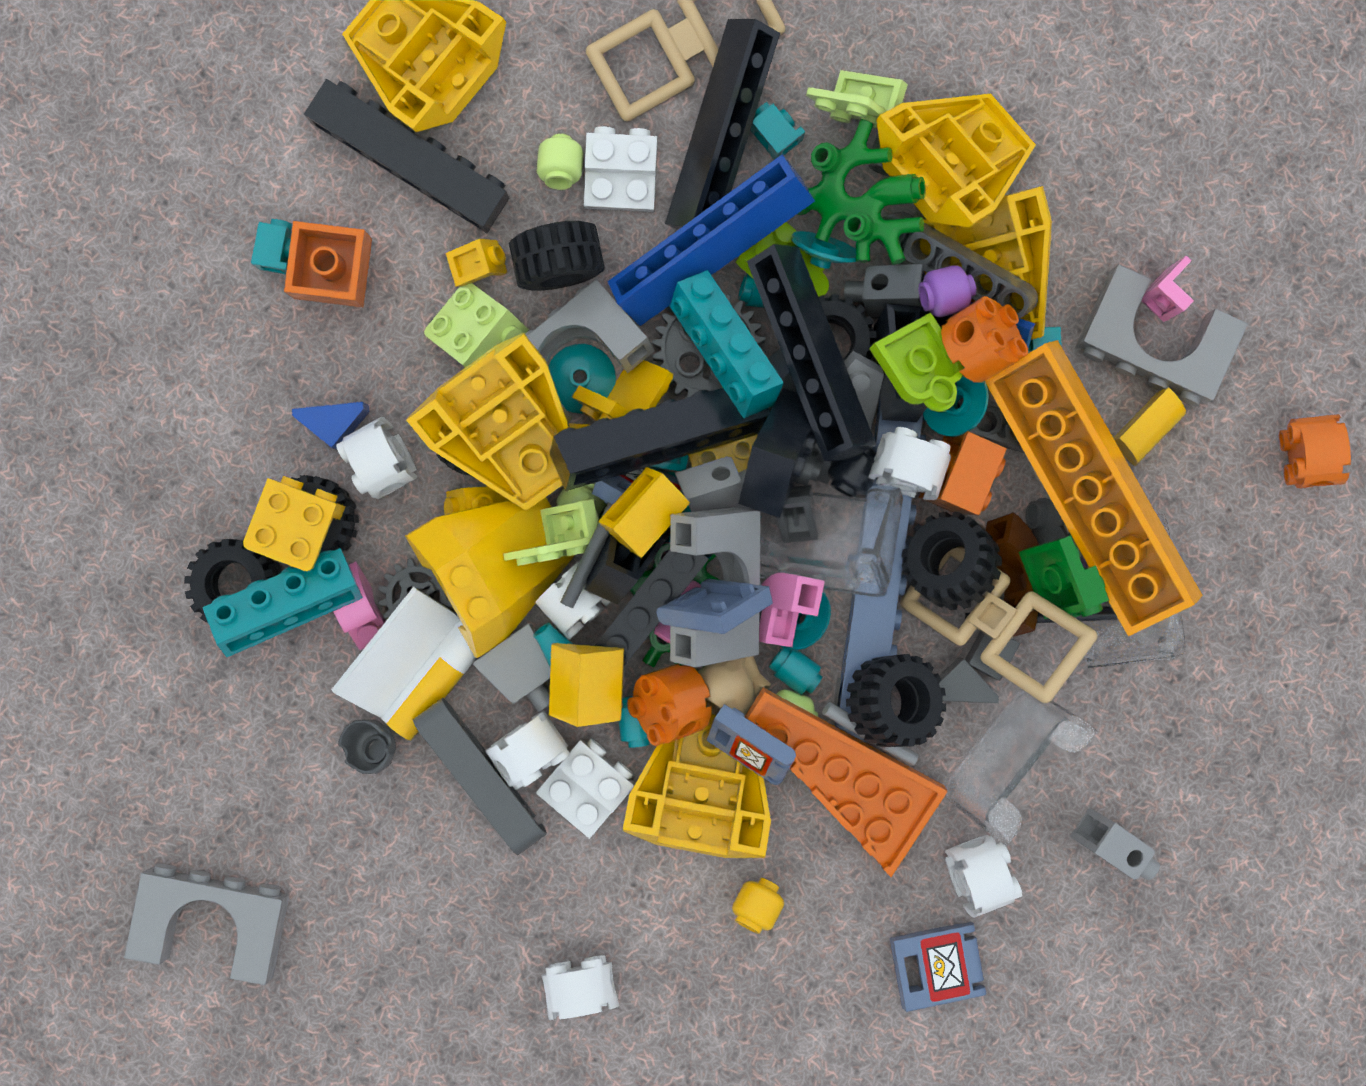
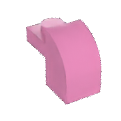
M357 562L349 564L363 598L333 612L344 633L348 632L358 649L362 650L386 620L374 602L370 583Z
M781 572L768 577L762 583V586H769L773 604L762 610L759 623V642L792 647L798 614L818 616L825 581Z

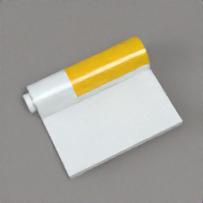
M413 587L331 690L334 694L380 717L392 730L411 741L419 732L414 725L413 719L441 698L445 699L477 658L473 655L458 627L463 625L458 615Z

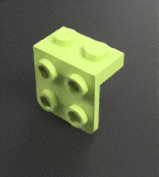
M840 70L834 91L808 87L806 96L815 101L814 106L816 108L830 112V118L836 121L850 123L851 118L864 119L874 124L873 128H877L876 119L878 116L903 102L908 84L900 79Z
M470 283L456 290L425 328L424 334L461 365L467 367L497 344L519 334L527 333L529 329L508 309Z
M594 499L540 510L547 545L504 553V561L516 559L517 566L584 553L599 521Z

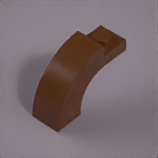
M1013 512L987 521L985 531L993 537V540L1000 549L997 554L1002 557V565L997 566V568L1010 577V584L1004 591V602L1016 608L1027 592H1034L1019 552L1039 545L1027 524ZM1033 609L1013 637L1035 631L1038 611Z

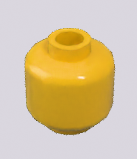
M760 878L758 883L746 881L732 906L733 913L737 916L735 922L756 934H760L762 930H771L784 907V899L777 893L779 886L765 878Z

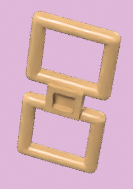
M677 0L686 19L670 28L666 26L659 11L652 9L587 46L586 55L624 121L635 119L691 87L695 82V78L686 63L687 60L704 51L713 67L718 47L694 4L697 0ZM756 0L769 27L780 32V35L785 32V25L772 0ZM651 27L678 78L629 104L603 53Z
M957 547L946 553L940 562L939 571L950 556L962 563L965 548ZM1000 571L999 580L993 579L992 585L995 588L991 593L985 592L983 595L984 600L977 603L959 629L919 603L918 599L921 594L912 585L900 600V605L903 609L958 646L965 645L976 629L992 638L981 654V661L1042 703L1052 701L1097 640V632L1035 592H1027L1016 608L1001 600V595L1010 584V577ZM1033 609L1078 637V640L1044 686L998 656Z

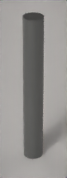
M608 503L603 515L610 509V507L613 504ZM598 523L560 603L570 608H574L610 535L600 523Z

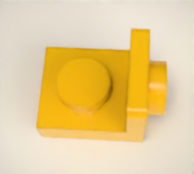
M477 239L445 253L456 287L474 283L491 275L501 276L507 273L505 265L506 256L497 240Z

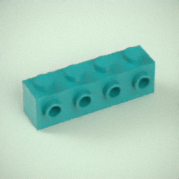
M706 270L677 282L670 308L742 417H749L773 406L784 382L709 271Z
M341 548L335 551L329 550L320 553L314 568L310 571H303L289 566L279 575L267 580L254 581L246 589L232 595L219 596L211 604L202 608L216 645L226 657H230L362 599L363 596Z

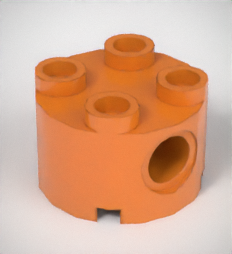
M987 296L978 299L946 320V324L942 325V341L948 357L953 364L960 361L965 368L959 372L973 382L983 383L1028 355V347L1016 325L1019 322V318L1014 308L1009 304L1002 306Z
M1339 414L1291 419L1287 430H1280V449L1288 451L1289 464L1284 466L1286 485H1295L1296 488L1301 489L1313 486L1341 485L1347 482L1349 473L1342 472L1344 465H1351L1350 441L1345 423H1337L1341 418Z
M679 663L641 675L635 683L633 697L629 698L627 702L629 713L632 717L638 719L643 731L647 734L649 742L654 746L670 743L702 731L709 724L712 715V706L706 708L705 698L710 697V694L702 676L693 667L687 665L680 666Z

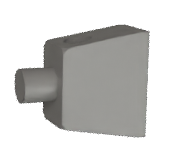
M727 456L675 473L684 496L690 502L691 512L728 507L752 509L738 504L747 469L738 473L732 457Z
M529 623L473 662V664L512 704L527 696L539 713L549 706L550 691L544 682L550 679V666L537 640L533 637L536 630Z
M1090 807L1070 835L1071 838L1133 880L1138 879L1140 876L1146 880H1151L1160 869L1159 862L1152 858L1155 854L1154 849Z

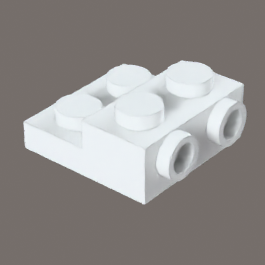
M604 126L596 127L594 133H586L584 209L654 212L657 136H650L651 131L643 128L630 129L629 135L615 134L616 130L614 128Z
M581 738L569 752L570 755L559 764L537 790L536 794L590 839L608 816L614 812L630 793L635 782L631 780L634 773L624 764L618 761L614 765L604 757L607 751L592 738L586 742Z

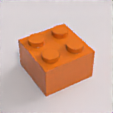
M293 221L284 292L297 300L363 308L372 238L364 229Z
M969 431L960 436H944L942 441L951 446L949 451L951 459L938 498L925 501L950 512L955 511L964 515L979 516L981 511H984L990 503L992 497L990 488L994 479L999 477L1004 469L1006 460L1003 457L1007 448ZM920 492L918 498L923 499L925 493Z

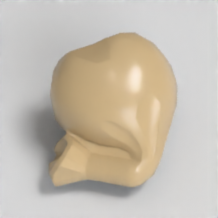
M754 656L706 665L698 671L706 683L710 697L705 698L706 708L712 706V714L715 716L724 704L731 709L735 707L746 716L753 704L754 697L760 693L763 687L769 689L771 683L760 674Z

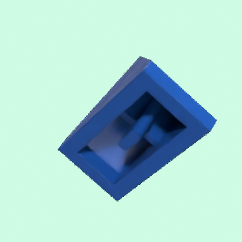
M354 402L292 409V416L331 448L337 450L336 445L343 441V437L353 433L370 411L368 404Z

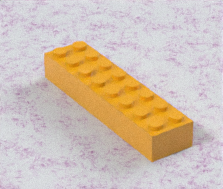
M1058 340L1043 344L1028 353L1027 356L1020 359L1017 363L986 380L988 389L1089 567L1096 565L1099 575L1105 583V590L1109 598L1108 602L1128 637L1195 605L1203 596Z

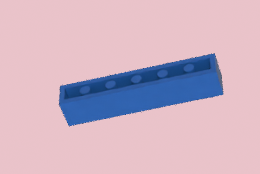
M783 154L607 281L617 304L637 324L642 326L671 304L677 282L706 270L713 275L815 202L796 170Z

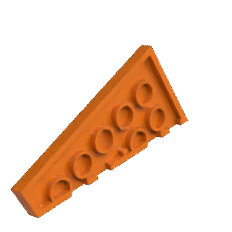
M763 687L745 718L795 751L796 757L790 770L809 787L812 794L847 831H850L867 853L873 856L882 866L883 870L892 877L947 794L948 790L945 785Z

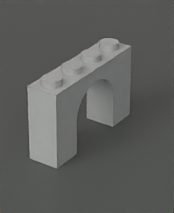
M1118 264L1110 270L1076 346L1083 349V355L1093 361L1102 362L1105 359L1116 364L1115 370L1121 374L1130 377L1138 374L1148 379L1147 385L1161 391L1169 387L1180 394L1179 399L1184 403L1199 406L1200 403L1206 404L1213 401L1248 323L1218 309H1214L1205 314L1190 349L1180 360L1162 361L1155 359L1140 347L1135 338L1133 327L1136 311L1151 279Z
M597 279L590 285L580 288L576 292L575 297L563 307L553 310L547 320L539 327L525 333L547 364L552 354L560 346L575 339H591L599 342L611 353L627 373L655 351L647 336ZM562 405L567 421L569 422L573 418Z
M728 507L671 514L670 551L696 556L714 553L721 563L724 581L760 585V511ZM759 613L725 634L670 626V662L691 667H701L759 655Z
M155 864L154 868L151 867L141 873L124 958L157 965L170 958L176 923L181 910L189 902L206 900L217 903L225 908L236 924L237 945L230 979L266 985L274 977L290 894L280 892L281 887L272 884H260L259 888L245 886L246 880L236 877H225L224 881L211 879V873L192 870L189 872V875L176 872L177 867L169 864Z

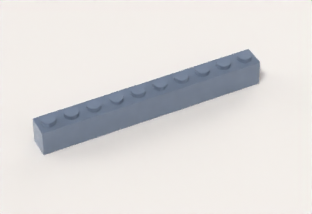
M879 394L874 431L876 446L872 447V450L877 453L882 435L887 432L895 433L896 427L911 429L917 433L916 438L926 441V435L921 434L922 420L925 421L923 414L917 422L882 420ZM876 480L865 496L840 678L841 683L837 706L848 713H851L850 706L846 707V699L850 698L851 693L847 691L848 683H854L852 675L855 670H862L860 665L866 661H872L873 658L897 655V645L892 644L894 630L899 631L902 619V610L897 609L898 596H904L907 583V575L902 574V564L905 559L901 556L902 550L909 547L905 542L908 525L913 526L916 517V505L911 504L912 497L881 487L876 484ZM836 722L834 723V726L866 742L862 737Z

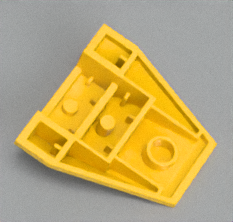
M370 0L342 35L389 112L413 131L419 132L453 122L498 67L506 21L482 3L474 0Z
M991 93L901 103L882 113L876 119L880 148L890 147L892 150V161L882 163L883 169L889 176L916 174L917 177L924 178L926 185L925 197L913 204L929 222L970 228L990 216L998 207L1036 146Z
M1043 186L1005 195L990 216L970 228L934 223L923 219L924 223L1031 284L1038 294V302L1030 313L1020 319L1035 323L1031 340L1044 336L1052 219ZM922 238L920 249L925 255L929 256L931 245L926 239ZM952 256L950 266L956 265L962 268L960 260ZM982 274L980 278L981 286L987 291H992L993 282L991 278ZM1013 292L1011 295L1013 306L1023 309L1024 300L1022 296Z
M525 333L519 334L491 348L439 386L406 419L429 449L525 511L563 485L550 457V449L553 436L570 427L548 364Z
M546 497L527 511L510 500L437 516L405 535L422 567L432 570L463 625L458 627L475 658H479L511 635L536 604L537 599L550 587L575 556H563L558 559L517 566L516 559L504 561V553L547 545L540 512L542 509L551 508Z
M714 714L711 715L709 724L702 731L656 746L629 794L622 831L655 845L722 858H765L771 818L764 778L706 741L716 716Z

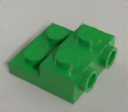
M1071 535L1029 547L1019 552L1033 591L1073 617L1080 615L1086 617L1103 610L1101 604L1109 601L1104 580L1099 575L1096 565L1083 568L1079 550L1074 545Z

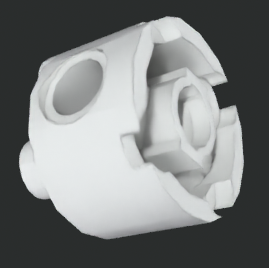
M380 417L343 437V441L336 445L342 459L346 463L349 462L355 472L352 475V481L361 494L368 492L372 498L381 499L417 479V475L414 473L416 467L410 453L399 434L391 436L388 432L393 426L384 417Z
M896 427L895 433L887 432L883 434L869 478L876 479L877 477L876 484L902 495L915 498L916 492L919 491L925 493L924 500H936L951 459L949 454L951 446L939 440L931 439L930 442L918 439L916 438L917 433L904 427Z
M580 561L561 576L562 578L558 582L553 583L535 602L568 640L584 627L581 621L584 624L590 623L605 609L601 603L605 606L611 603L586 591V583L574 608L560 603Z
M545 711L531 717L532 720L530 722L519 725L485 750L508 786H513L515 790L522 786H528L542 776L539 771L541 767L544 770L551 765L555 766L570 755L567 750V743Z
M983 835L945 850V853L948 855L945 858L946 866L958 897L964 896L967 898L968 903L963 904V907L971 917L975 918L1001 908L1022 897V890L1017 879L1014 876L1011 877L1007 864L1011 863V858L1003 842L996 844L992 836Z
M605 955L585 958L584 961H581V966L572 968L571 961L551 964L550 967L545 968L546 973L542 974L549 1020H554L557 1016H559V1019H567L602 1012V1006H607V1003L609 1010L619 1006L613 981L612 962H606Z

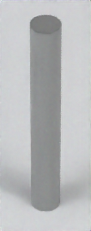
M828 702L822 714L857 734L854 730L857 724L856 722H850L848 717L850 713ZM879 747L909 766H914L919 757L917 753L907 747Z

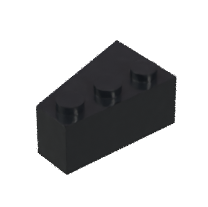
M886 304L874 325V331L876 330L877 335L875 342L931 312L925 311L923 307ZM933 315L941 329L942 325L947 323L946 320L953 316L935 317ZM883 371L884 376L880 389L882 420L917 422L927 406L924 403L910 404L903 400Z
M785 388L781 390L752 445L738 503L778 518L781 517L796 478L801 477L807 457L810 458L816 443L798 392Z
M607 505L601 511L599 520L601 519ZM671 525L642 558L634 554L610 534L587 579L585 590L618 605L638 582L661 546L670 536Z

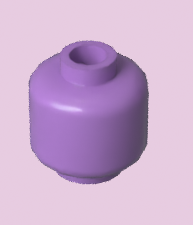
M956 265L927 272L923 282L918 287L921 305L925 311H930L935 317H944L958 313L969 306L972 296L976 295L974 278L970 274L966 275L965 271Z

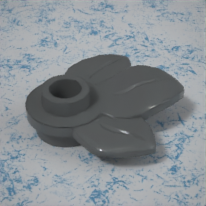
M1039 498L1037 501L1029 503L1025 514L1026 524L1032 529V533L1039 544L1068 536L1063 526L1065 523L1050 499Z

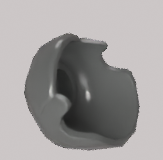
M377 720L353 721L344 727L338 741V745L345 752V763L361 774L380 773L392 763L396 750V743L391 730Z

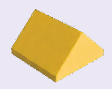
M552 643L549 716L576 727L620 721L622 718L624 648Z

